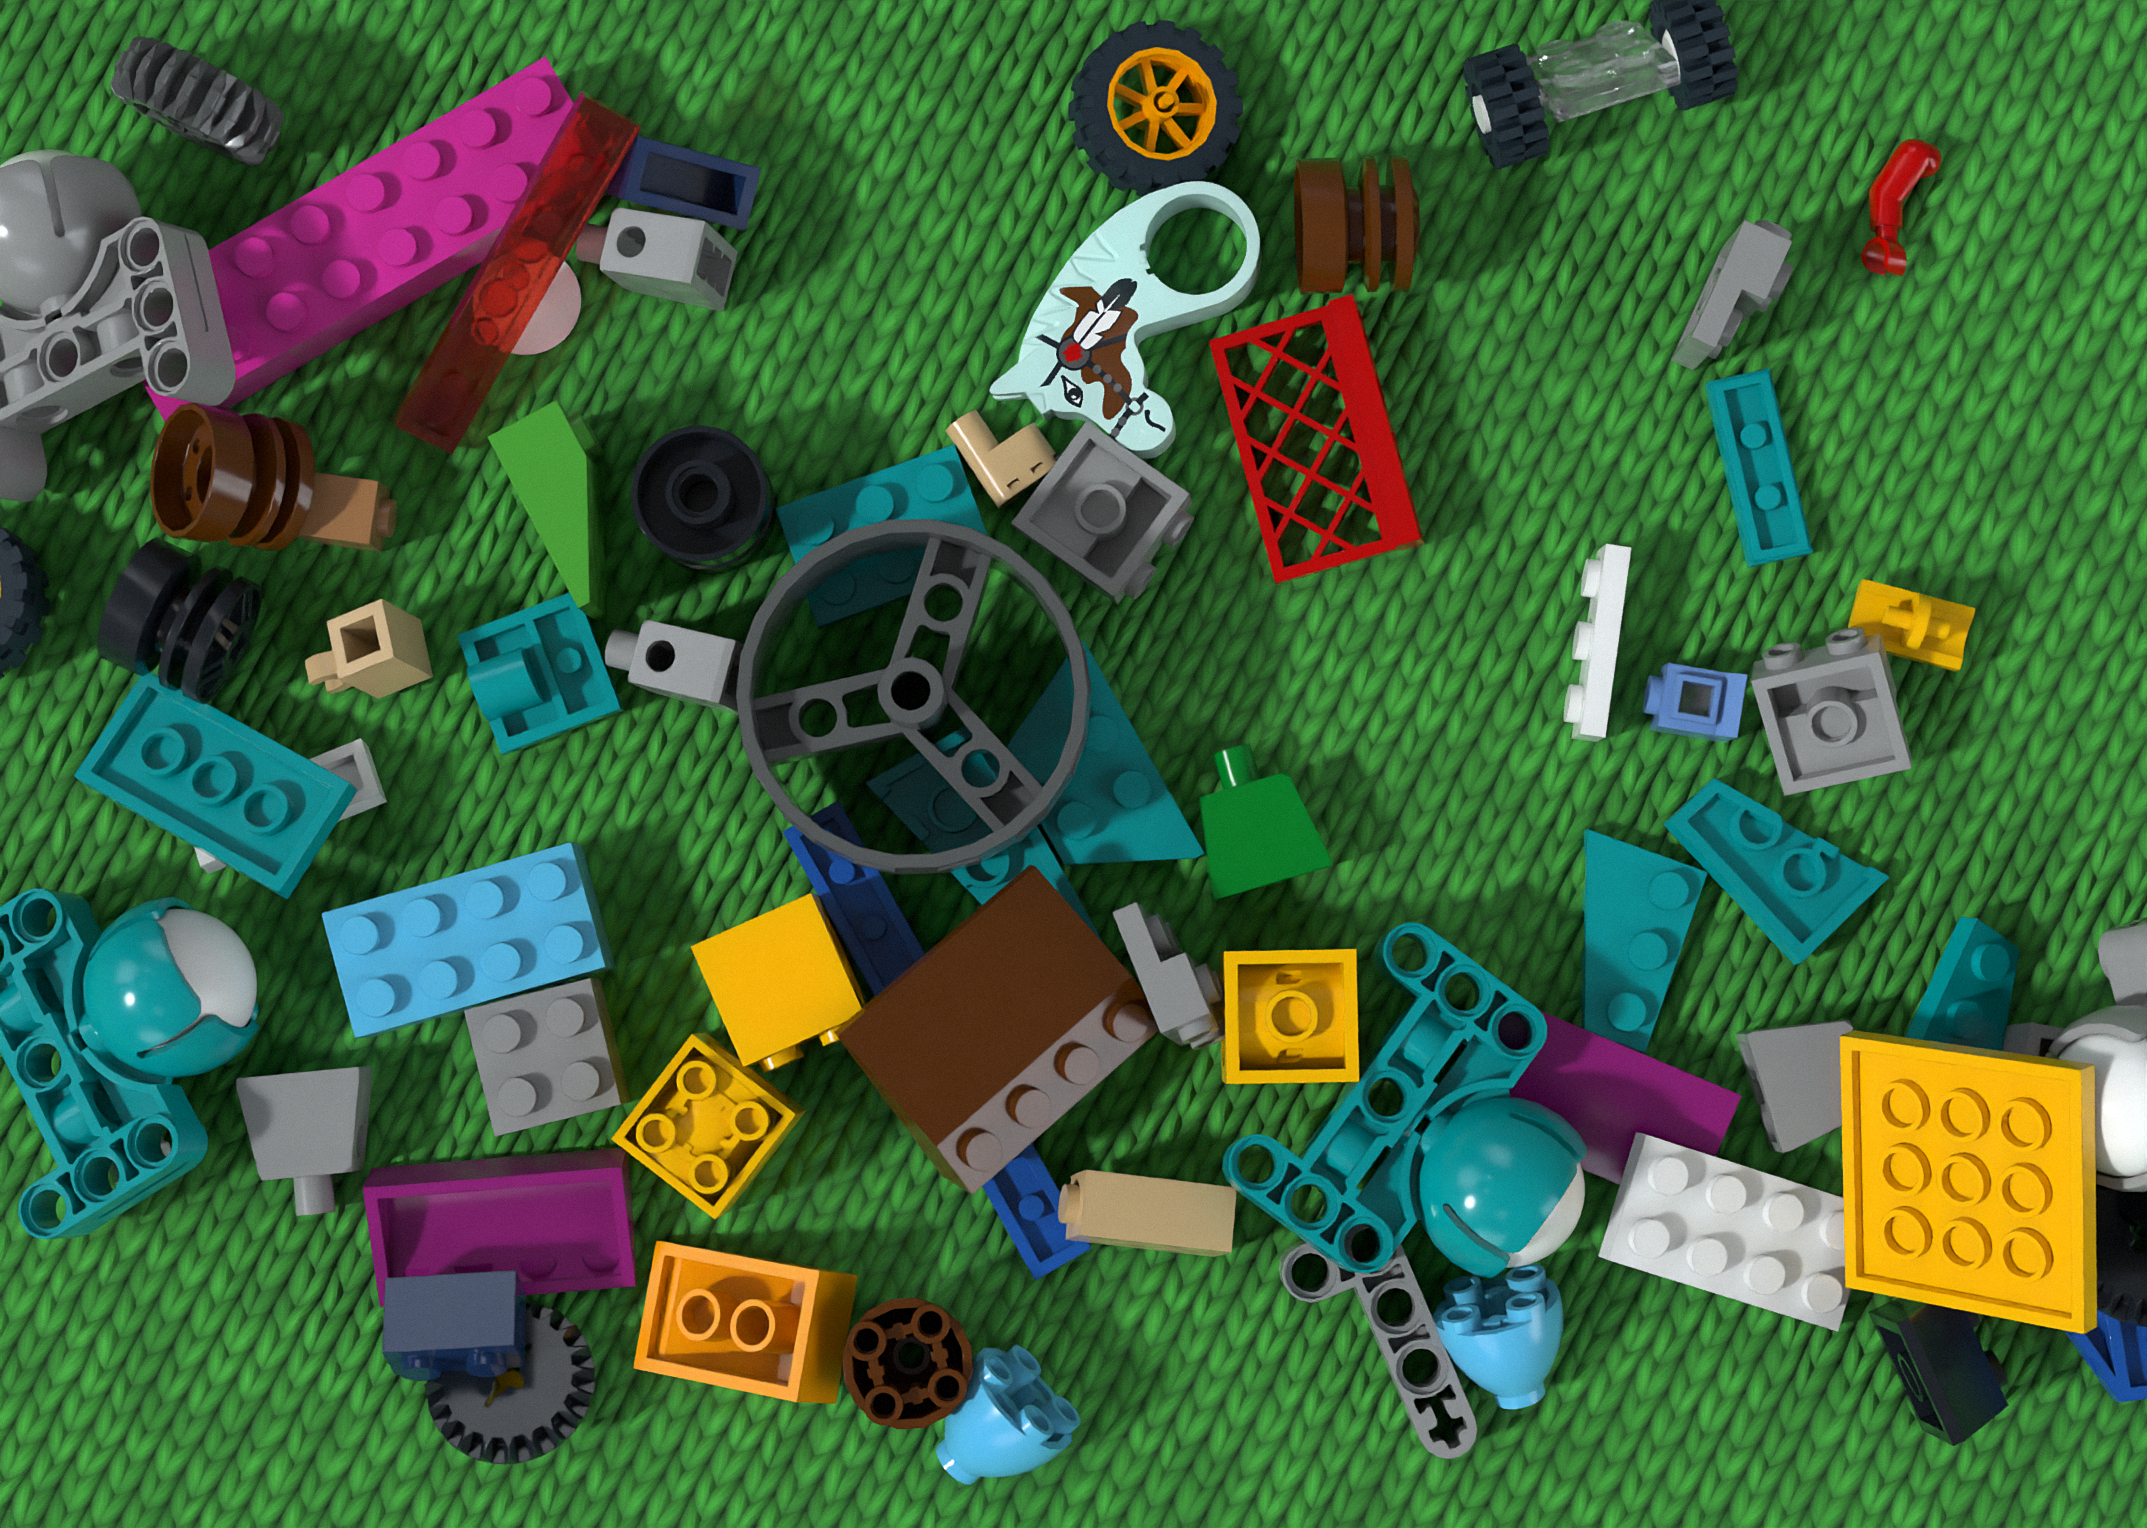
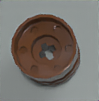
M1406 155L1389 156L1385 185H1379L1377 164L1374 156L1363 158L1359 171L1358 186H1346L1344 171L1339 158L1296 160L1294 176V234L1296 271L1300 295L1342 293L1347 278L1348 264L1358 263L1360 264L1361 276L1367 292H1377L1380 282L1381 263L1387 262L1392 291H1409L1412 282L1413 265L1419 252L1420 214L1418 194L1411 180L1410 167Z
M197 403L180 405L168 417L158 437L151 464L150 493L152 509L160 529L171 538L208 543L226 540L232 546L237 547L252 546L255 549L266 551L283 550L296 539L309 512L314 492L315 477L312 443L304 427L293 419L283 417L268 418L264 414L259 413L239 415L229 408L206 406Z

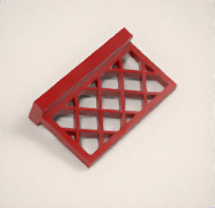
M1353 294L1328 301L1329 305L1209 340L1276 584L1392 551H1404L1425 545L1360 307ZM1322 323L1328 347L1316 369L1285 353L1298 330ZM1283 335L1277 348L1264 342V340ZM1253 344L1272 355L1255 387L1233 376L1227 351ZM1281 360L1311 376L1293 409L1263 393ZM1331 360L1334 364L1338 382L1324 375ZM1319 381L1342 393L1345 408L1332 430L1301 414ZM1236 387L1250 394L1243 408ZM1259 399L1289 415L1271 448L1250 437L1246 421ZM1297 420L1328 437L1310 469L1279 453ZM1348 420L1355 443L1340 435ZM1336 442L1358 453L1362 468L1349 491L1318 474ZM1253 447L1267 454L1260 468H1258ZM1275 460L1306 476L1288 509L1267 498L1263 481ZM1365 480L1372 504L1357 496ZM1314 481L1345 497L1327 530L1296 514ZM1353 502L1375 514L1381 540L1355 547L1335 535ZM1270 508L1284 515L1276 530ZM1294 520L1323 538L1310 560L1286 567L1279 542L1291 521ZM1330 542L1346 549L1323 556Z

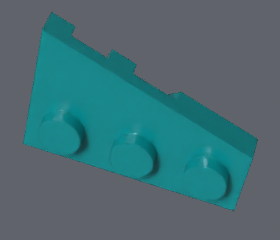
M1715 778L1706 782L1663 823L1793 965L1803 962L1889 878V876L1871 866L1864 867L1838 852L1840 848L1820 837L1814 839L1782 821L1781 815Z

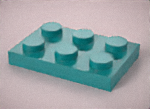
M955 444L775 508L795 564L809 551L848 530L886 520L932 519L972 528L987 535ZM896 550L866 558L827 578L807 597L818 628L822 629L911 597L925 550Z

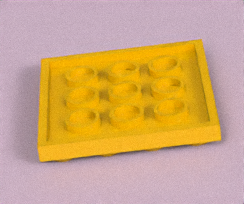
M1856 1030L1840 1035L1845 1287L2080 1334H2086L2096 1328L2095 1064Z

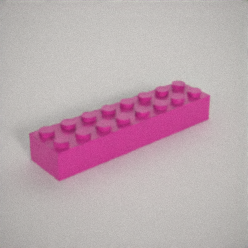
M546 56L208 250L236 372L234 387L230 395L221 404L215 406L230 408L609 188L613 170ZM147 379L142 381L165 422L180 405L193 403L156 394L150 388Z

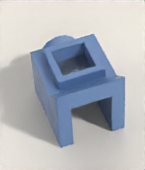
M1673 663L1665 664L1659 668L1658 676H1649L1645 688L1643 713L1652 714L1650 730L1722 743L1738 738L1748 674L1725 673Z

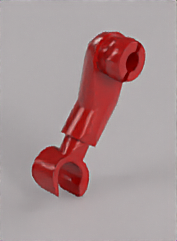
M1917 138L1901 142L1871 185L1869 190L1870 230L1875 232V238L1866 243L1861 254L1862 263L1870 272L1886 276L1887 270L1888 273L1899 276L1903 275L1907 259L1903 246L1898 242V229L1902 228L1903 202L1920 178L1930 177L1939 169L1941 153L1935 145Z

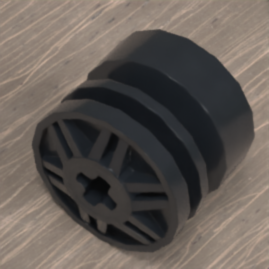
M156 537L146 542L132 557L118 579L107 602L99 626L96 644L98 655L143 677L155 670L159 665L158 678L161 686L173 691H177L182 687L183 696L204 705L215 698L225 686L244 656L259 617L263 598L262 587L242 576L233 580V572L219 565L208 570L201 577V557Z

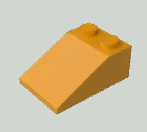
M656 1240L633 1368L793 1402L836 1404L843 1366L842 1354L847 1343L858 1275Z

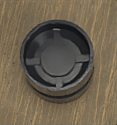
M689 426L662 436L643 454L632 479L631 502L638 525L645 536L666 558L686 570L702 574H719L737 569L759 554L772 534L777 515L775 509L777 508L776 495L772 482L753 451L741 439L725 430L709 426Z

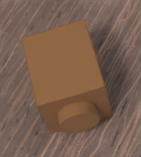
M315 472L314 492L309 512L297 536L311 543L382 552L384 537L391 538L395 530L397 502L390 499L391 490L379 481Z

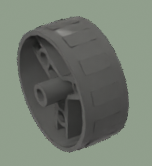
M932 519L886 520L848 530L809 551L777 581L755 614L742 649L736 700L743 740L741 742L757 781L763 786L783 814L782 816L814 844L861 867L897 875L944 874L981 864L984 860L1013 844L1021 842L1050 815L1058 799L1074 778L1087 742L1091 686L1086 651L1076 631L1069 609L1045 576H1042L1041 573L1013 551L1011 547L975 529ZM896 550H925L893 655L886 669L763 696L766 669L778 636L799 604L827 578L860 560ZM992 568L1008 576L1034 598L1055 627L1070 663L1074 689L1071 729L1058 766L1044 787L1038 783L954 692ZM944 590L958 594L963 600L959 615L953 620L946 622L936 621L927 613V604L930 598L937 592ZM924 631L936 637L950 639L942 675H939L936 668L927 661L911 657L919 635ZM916 688H924L931 691L928 701L919 709L906 710L901 708L902 700L909 691ZM877 690L879 703L890 718L891 723L851 728V716L846 707L847 701ZM817 704L831 705L837 713V722L834 729L823 737L807 735L803 724L806 712ZM952 709L971 733L972 739L962 745L953 757L948 758L925 737H930L942 730L949 720ZM906 737L987 824L993 833L973 844L936 854L894 855L858 847L828 832L804 812L782 782L776 766ZM981 753L992 755L1000 764L999 777L990 786L983 788L973 787L964 779L963 770L968 759Z

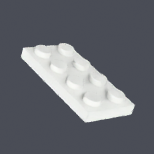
M1636 1132L1598 1255L1599 1257L1838 1332L1851 1288L1845 1287L1844 1201L1842 1197Z

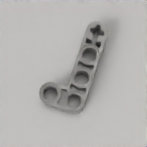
M1363 1224L1353 1226L1347 1232L1344 1239L1346 1253L1352 1260L1358 1263L1361 1262L1353 1257L1351 1244L1356 1233L1362 1229L1369 1228ZM1302 1239L1287 1247L1280 1257L1279 1275L1289 1293L1300 1301L1310 1303L1322 1301L1350 1288H1354L1413 1430L1427 1451L1436 1457L1445 1459L1460 1457L1469 1451L1476 1439V1420L1448 1353L1441 1342L1434 1320L1402 1245H1399L1388 1263L1380 1270L1371 1273L1348 1272L1338 1267ZM1303 1254H1318L1325 1260L1327 1268L1322 1282L1310 1288L1300 1287L1292 1280L1291 1271L1296 1259ZM1393 1288L1405 1290L1411 1302L1407 1315L1397 1322H1386L1380 1319L1376 1307L1381 1294ZM1421 1348L1433 1352L1436 1365L1434 1372L1425 1381L1414 1382L1404 1377L1402 1366L1407 1354ZM1447 1385L1449 1386V1388H1450V1391H1449V1392H1447V1393H1439V1392L1442 1391ZM1437 1394L1443 1409L1452 1419L1460 1417L1461 1421L1456 1422L1452 1426L1454 1437L1444 1441L1437 1432L1429 1434V1430L1437 1426L1435 1414L1426 1399H1423L1417 1406L1414 1404V1399L1427 1398Z

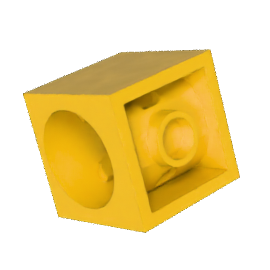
M812 893L690 946L743 1067L759 1063L763 1073L771 1072L804 1057L800 1045L819 1037L824 1047L840 1041L834 1032L868 1004L825 906L819 896Z
M1356 949L1224 951L1219 953L1220 978L1224 986V1009L1221 1011L1225 1018V1039L1221 1040L1222 1082L1226 1084L1359 1082Z
M695 1033L691 1034L611 1139L716 1220L730 1211L806 1112V1109L750 1066L743 1067L740 1059L709 1034Z

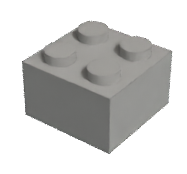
M588 978L464 1010L495 1137L631 1102L600 978Z

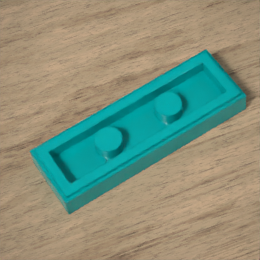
M1770 368L1707 382L1704 387L1747 569L1810 555L1813 553Z

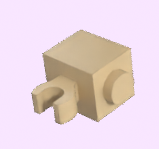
M383 599L326 621L332 650L318 653L305 660L309 684L314 686L325 681L326 691L329 694L338 693L353 686L379 699L433 677L421 620Z

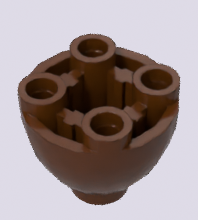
M918 1297L891 1299L868 1310L849 1332L842 1354L844 1382L854 1403L865 1412L866 1416L873 1423L882 1426L887 1425L896 1429L925 1428L947 1417L964 1399L973 1373L971 1344L960 1322L941 1305ZM907 1343H916L924 1351V1360L916 1367L906 1366L900 1359V1350Z

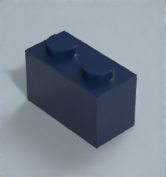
M622 131L607 194L746 231L761 168Z
M516 1270L385 1278L382 1353L394 1374H401L403 1378L408 1380L428 1381L440 1377L441 1372L466 1370L467 1373L473 1376L494 1377L504 1374L506 1368L524 1367L526 1292Z

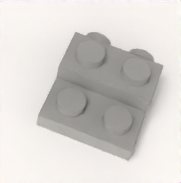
M1746 220L1743 221L1722 246L1671 361L1694 371L1707 356L1716 359L1722 347L1727 348L1739 324H1743L1756 310L1765 312L1772 299L1777 300L1793 269V264L1784 261L1792 243L1790 240L1792 235L1787 229L1766 220H1756L1755 224Z
M1086 421L1011 524L1018 532L1065 564L1067 570L1118 605L1125 594L1133 599L1140 596L1157 570L1156 567L1149 563L1163 543L1174 548L1190 528L1194 517L1186 512L1192 505L1190 493Z
M1846 628L1830 634L1826 638V646L1802 651L1799 643L1785 642L1766 649L1762 653L1763 660L1754 662L1751 683L1784 796L1912 768V756L1896 702L1897 690L1881 633L1865 636L1864 629Z
M1137 902L1112 912L1160 1033L1180 1046L1190 1043L1192 1050L1202 1049L1225 1039V1018L1221 1011L1224 1009V986L1217 971L1212 972L1207 963L1200 965L1187 953H1183L1169 922L1164 923L1159 913L1152 915Z

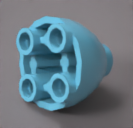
M1531 1263L1515 1267L1506 1275L1495 1276L1490 1279L1480 1280L1477 1276L1469 1275L1455 1278L1445 1284L1443 1287L1445 1299L1438 1304L1432 1317L1441 1342L1452 1362L1466 1377L1478 1386L1493 1393L1495 1403L1500 1408L1519 1409L1533 1405L1541 1400L1546 1392L1543 1381L1548 1375L1557 1355L1563 1332V1307L1560 1292L1556 1283L1546 1278L1543 1266Z
M1014 1345L1008 1352L998 1348H983L972 1359L973 1373L964 1399L945 1418V1439L937 1445L936 1453L944 1469L963 1484H973L979 1477L1015 1476L1037 1469L1062 1452L1072 1442V1432L1080 1425V1417L1070 1402L1061 1396L1055 1395L1052 1389L1040 1378V1365L1026 1349L1018 1345Z

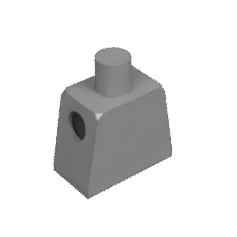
M624 208L614 209L611 214L609 227L585 223L580 229L576 245L577 258L580 261L600 264V270L626 290L721 312L724 311L738 253L706 221Z
M651 620L643 622L639 634L615 629L611 633L605 650V663L607 666L629 671L628 682L659 695L739 715L736 691L740 656L744 647L740 642Z
M1849 1020L1824 1021L1746 1030L1735 1033L1770 1150L1781 1153L1788 1152L1842 1126L1840 1035L1854 1030Z
M372 1066L236 1079L237 1092L261 1180L293 1178L296 1216L335 1212L332 1174L363 1169L366 1153Z

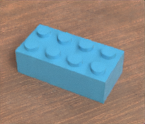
M572 842L321 913L355 1038L378 1036L467 1009L616 968L583 847Z

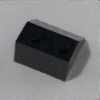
M1897 1298L1868 1312L1923 1431L1955 1446L1966 1441L2009 1406L2001 1390V1387L2008 1385L2004 1369L1991 1349L1983 1351L1973 1329L1980 1325L1978 1313L1903 1298Z

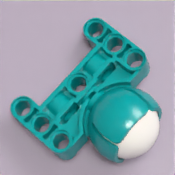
M33 888L21 893L0 907V941L2 940L4 945V956L0 963V1053L58 1168L32 1183L23 1192L19 1201L18 1216L26 1232L36 1238H76L93 1232L189 1172L203 1160L208 1146L205 1127L198 1120L181 1085H171L172 1079L209 1072L228 1063L247 1046L259 1028L258 1023L255 1021L258 1014V1003L256 1000L257 977L252 957L241 938L219 919L199 912L183 900L167 897L143 902L125 911L102 933L94 919L91 906L83 897L75 893ZM55 907L57 914L56 924L53 930L49 932L47 916L50 909ZM58 1050L61 1057V1068L58 1075L55 1076L51 1068V1062L54 1053ZM166 1129L169 1130L172 1137V1148L167 1157L162 1153L160 1146L162 1134ZM113 1162L117 1165L119 1171V1181L114 1190L108 1181V1171ZM60 1196H62L66 1205V1213L62 1222L59 1221L56 1214V1203Z
M1409 922L1396 926L1379 939L1375 948L1374 961L1378 972L1412 1000L1360 1070L1359 1082H1352L1299 1156L1267 1135L1252 1134L1235 1140L1227 1148L1223 1156L1222 1169L1226 1180L1235 1190L1338 1267L1348 1272L1371 1273L1380 1270L1389 1262L1391 1256L1417 1220H1420L1433 1244L1452 1263L1474 1275L1490 1279L1505 1268L1529 1265L1547 1257L1564 1244L1578 1223L1584 1205L1585 1181L1580 1161L1586 1155L1587 1146L1579 1133L1559 1114L1537 1102L1510 1097L1509 1089L1514 1087L1543 1047L1547 1038V1024L1543 1014L1533 1004L1430 928L1420 923ZM1409 937L1420 945L1423 952V961L1418 970L1405 971L1394 962L1392 947L1397 938ZM1452 976H1462L1473 985L1475 1000L1467 1011L1452 1007L1446 999L1445 986L1448 979ZM1506 1014L1517 1016L1525 1023L1527 1039L1519 1050H1512L1500 1041L1498 1025L1501 1018ZM1463 1044L1465 1046L1440 1082L1438 1084L1435 1083L1433 1080L1455 1049ZM1377 1080L1391 1082L1397 1088L1400 1095L1399 1106L1391 1116L1377 1114L1371 1108L1368 1101V1092L1371 1085ZM1421 1120H1424V1124L1421 1126L1419 1130H1417V1125L1421 1122ZM1250 1145L1264 1149L1271 1160L1270 1173L1260 1183H1251L1245 1180L1238 1169L1239 1155ZM1387 1149L1389 1151L1365 1186L1361 1191L1357 1189L1356 1186L1382 1150ZM1303 1185L1315 1187L1321 1193L1324 1201L1321 1215L1310 1223L1300 1221L1293 1214L1291 1208V1198L1294 1192ZM1358 1224L1369 1227L1376 1238V1249L1373 1255L1361 1263L1352 1260L1344 1247V1239L1347 1232Z

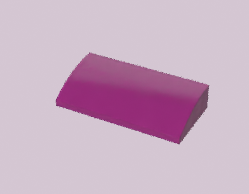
M1540 1011L1547 1024V1038L1543 1047L1514 1087L1509 1089L1510 1097L1537 1102L1562 1116L1579 1133L1587 1146L1586 1155L1580 1161L1583 1170L1620 1185L1636 1132L1716 1156L1742 1095ZM1506 1014L1499 1022L1498 1035L1500 1041L1506 1047L1512 1050H1519L1527 1039V1029L1525 1023L1519 1017Z
M623 1148L371 1168L363 1186L380 1307H384L385 1278L516 1270L526 1295L636 1286L637 1269L631 1185L627 1151Z

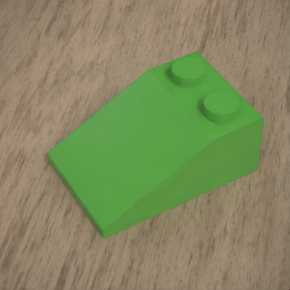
M555 400L489 435L488 439L577 607L597 622L607 617L604 475L596 461L606 454L588 421L585 422L581 413L576 411L569 415L559 402Z

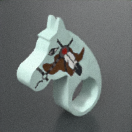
M1204 181L1176 184L1149 193L1120 209L1084 241L1058 274L1030 321L1023 339L1018 363L991 385L990 393L993 395V398L997 401L1029 399L1046 421L1052 417L1065 420L1088 421L1140 459L1156 458L1164 453L1175 439L1176 426L1167 402L1160 395L1147 389L1148 376L1138 351V346L1147 337L1223 315L1233 310L1246 299L1257 282L1262 264L1258 226L1251 210L1240 197L1229 189ZM1193 208H1207L1221 212L1231 218L1239 226L1246 238V256L1236 276L1228 284L1216 291L1190 295L1169 288L1154 273L1148 275L1146 270L1151 268L1147 257H1149L1152 240L1161 225L1181 211Z

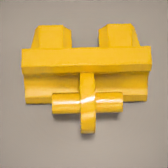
M1862 579L1859 581L1848 628L1864 629L1865 636L1881 633L1886 654L1956 672L1961 669L1965 641L1976 608Z

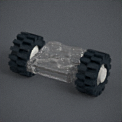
M1654 0L1650 3L1652 11H1649V20L1653 25L1650 28L1651 34L1638 22L1615 21L1599 27L1596 30V35L1574 42L1570 40L1547 42L1536 49V54L1525 56L1524 52L1520 51L1519 45L1511 44L1467 58L1463 63L1465 68L1463 75L1468 85L1465 86L1466 95L1471 102L1469 108L1472 117H1475L1478 137L1483 140V149L1485 154L1489 155L1492 166L1499 170L1548 153L1547 150L1550 144L1547 137H1549V130L1544 122V118H1546L1544 107L1558 122H1562L1666 88L1670 96H1674L1675 104L1678 108L1681 107L1684 111L1733 96L1738 87L1735 77H1738V68L1733 62V58H1736L1735 50L1729 43L1728 36H1731L1728 25L1724 26V13L1721 6H1716V0Z

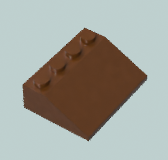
M1030 864L834 1033L939 1173L973 1195L1158 1032L1159 1028L1146 995L1132 975L1043 874Z

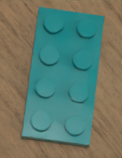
M151 672L144 677H139L74 774V777L87 787L287 900L358 791L345 779L209 704L203 705L183 696L181 689L173 691L161 686L158 676Z

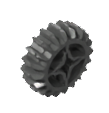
M135 37L130 42L127 50L122 51L114 67L115 74L110 82V88L123 103L131 106L134 111L143 114L151 119V121L169 129L170 132L176 133L227 159H233L241 164L261 165L268 151L272 152L281 134L279 129L285 116L274 101L265 97L262 92L247 85L246 82L228 74L226 70L219 69L206 60L191 55L184 49L180 50L154 38Z

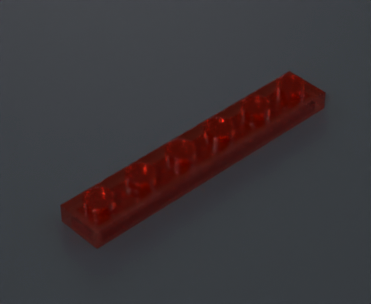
M583 91L580 92L393 419L397 428L453 454L641 130L636 120Z

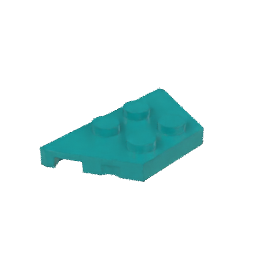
M1084 640L1081 641L1086 651L1091 686L1087 742L1074 778L1058 799L1050 815L1041 822L1043 829L1064 866L1173 859L1185 860L1196 859L1202 856L1204 851ZM1068 658L1065 659L1006 747L1042 787H1044L1058 766L1071 729L1074 689Z

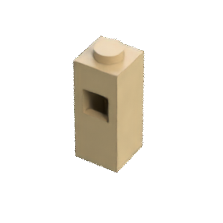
M1083 1170L1071 1175L1070 1184L1063 1185L1059 1198L1058 1218L1060 1223L1067 1224L1065 1240L1216 1257L1232 1253L1237 1190L1229 1186Z

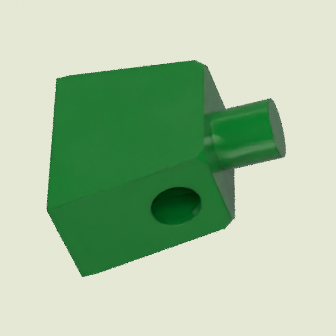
M1250 743L1213 754L1223 790L1199 798L1208 883L1212 902L1332 866L1330 856L1287 771L1260 779Z

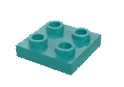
M570 592L457 635L468 664L467 675L481 712L490 723L502 755L506 756L624 711L590 618L577 607Z

